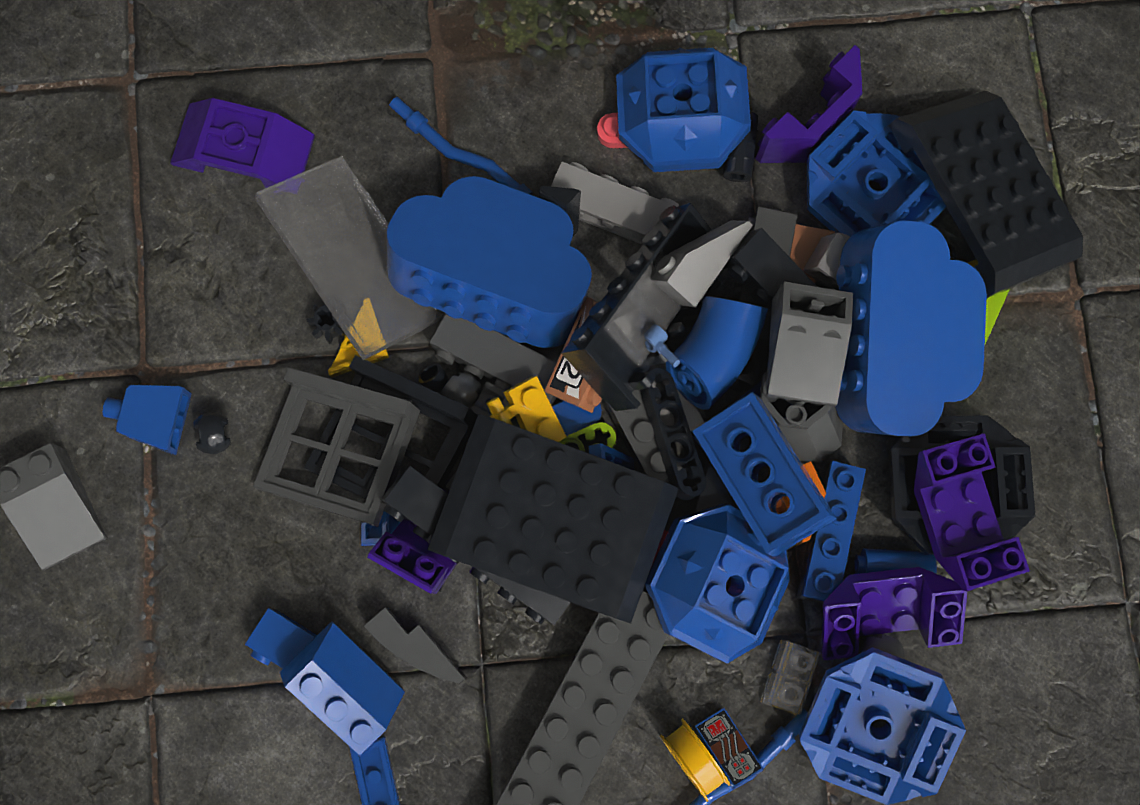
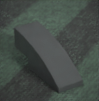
M386 607L364 625L380 644L413 667L435 677L459 684L467 679L422 625H418L409 632L394 613Z

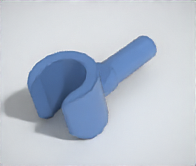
M652 325L644 333L646 349L653 353L657 351L673 367H677L680 364V360L663 344L668 339L666 332L660 326Z

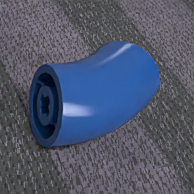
M704 296L701 310L692 330L682 344L673 352L680 360V364L677 367H673L668 361L666 362V370L673 377L677 390L687 401L695 407L708 410L728 391L748 363L757 345L766 319L767 308Z

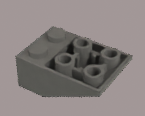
M783 282L772 299L766 396L829 406L837 405L852 327L853 293Z

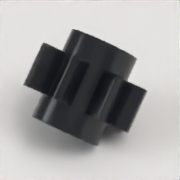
M326 300L325 306L320 308L314 305V318L307 319V323L310 326L317 327L313 330L312 335L316 339L324 335L329 344H332L335 337L345 338L343 333L344 326L351 325L349 318L341 317L346 311L344 306L340 305L335 309L330 300ZM326 318H329L330 320H334L335 323L332 326H329L328 324H324L323 321Z

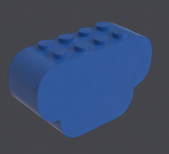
M471 176L458 179L446 188L442 197L421 195L406 200L397 208L387 228L388 278L398 293L412 299L418 305L424 307L431 306L444 311L452 318L468 320L484 330H494L507 335L515 342H525L541 348H553L566 343L588 295L592 272L585 256L577 249L571 247L573 224L569 215L561 207L483 177Z
M898 221L863 229L853 234L842 249L840 267L836 274L839 291L853 293L852 327L838 403L835 406L836 411L842 422L857 432L894 436H918L931 430L940 419L944 402H957L969 397L981 382L984 369L987 300L985 283L979 272L970 264L959 260H950V250L946 239L938 229L928 223Z

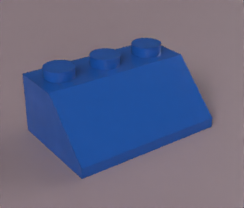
M333 621L280 671L284 687L359 756L386 731L405 693L404 689Z

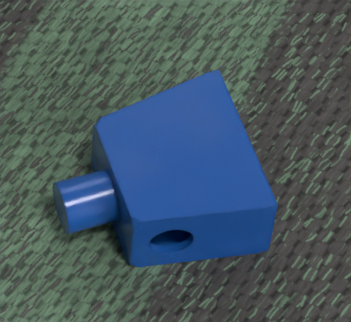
M128 385L123 400L110 397L105 400L103 416L118 420L116 432L176 455L192 393L180 386Z

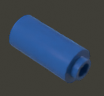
M863 548L861 555H856L854 560L855 574L921 567L937 574L935 556L925 555L922 551Z

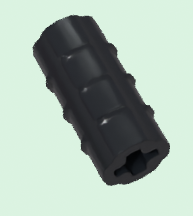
M750 111V132L728 155L724 162L723 177L726 180L748 182L752 178L759 117L754 112Z

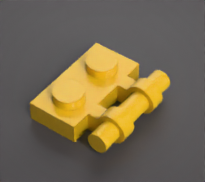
M531 376L504 391L503 393L509 403L506 407L503 406L499 397L493 398L486 403L492 414L491 418L513 425L511 419L515 416L521 429L556 442L567 437L537 376Z

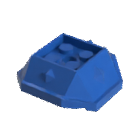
M678 48L677 50L647 52L616 75L619 139L634 154L641 158L644 164L653 172L720 168L728 158V155L750 132L751 119L747 66L714 48ZM688 98L686 101H679L677 99Z
M853 111L809 155L807 159V210L830 231L843 233L851 237L860 230L898 221H916L930 224L946 208L915 151L904 154L888 125L896 118H899V116L882 113L866 114L863 111ZM868 182L878 183L882 191L873 190Z
M720 504L691 515L675 518L645 583L664 633L724 663H729L760 645L765 638L776 611L779 609L778 606L790 581L787 552L785 550L776 557L766 554L742 512L729 504ZM731 578L730 588L726 591V582Z
M872 647L825 672L799 732V740L820 779L889 805L907 801L918 796L926 797L937 794L966 729L941 673ZM877 719L888 721L881 728L871 726V723Z

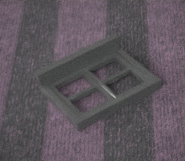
M288 367L284 381L292 387L253 487L263 492L378 527L386 504L380 499L396 479L420 410L410 401ZM307 401L343 411L330 445L295 435ZM357 415L394 425L381 460L344 450ZM292 442L327 452L314 488L278 477ZM341 457L378 467L365 504L328 493Z

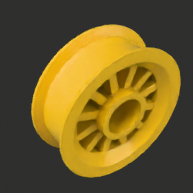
M682 718L681 727L666 738L660 735V738L705 801L708 802V794L723 783L730 786V782L707 748Z

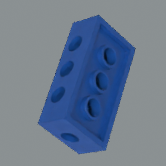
M750 393L693 430L694 435L766 554L776 557L837 519L764 402L755 393ZM751 437L750 448L745 452H740L742 440ZM769 466L771 471L769 478L765 482L759 483V471ZM788 496L790 500L788 510L778 514L776 509L777 502L782 497Z

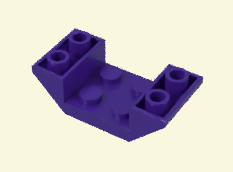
M856 45L846 54L841 51L829 64L831 69L822 79L825 84L820 93L828 102L826 104L828 108L822 115L817 112L803 126L795 117L787 112L780 120L775 117L766 125L762 131L764 136L757 143L760 148L755 159L759 163H805L809 155L852 113L862 95L860 49Z
M209 98L189 104L170 163L173 166L202 173L205 166L258 178L267 189L297 196L315 135L277 113L216 98Z
M985 433L919 452L914 485V494L935 559L964 592L1030 572L1019 537L1003 539L986 488L982 471L996 467Z
M448 479L442 487V490L449 494V490L445 486L449 482ZM403 519L392 534L387 531L383 534L369 552L367 558L428 593L437 594L457 564L448 557L428 550L429 543L412 532L416 525Z
M921 567L849 575L823 602V661L858 655L859 636L919 629L927 648L962 644L968 591L964 592L954 580Z

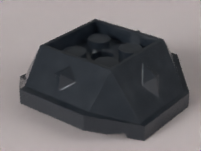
M988 415L941 416L936 425L928 432L918 436H901L888 450L892 520L925 555H934L914 494L918 457L921 451L985 433L996 468L982 471V475L1003 539L1015 537L1036 516L1030 446L1019 438H1015L1007 429Z

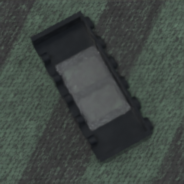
M691 203L678 207L673 205L661 213L659 221L654 228L644 236L641 248L637 253L628 258L625 262L626 268L608 285V293L602 301L591 308L589 316L581 327L572 334L570 342L561 353L604 402H608L615 411L638 409L641 403L632 392L634 390L647 389L653 384L654 379L647 372L651 365L667 362L657 351L653 353L646 349L644 333L652 325L656 324L668 336V339L663 344L670 340L681 339L688 332V329L681 322L683 318L697 315L701 310V301H699L696 307L678 305L651 281V278L657 271V264L664 256L712 231ZM725 264L723 269L729 268V266ZM716 278L706 292L716 290L721 284L720 281Z

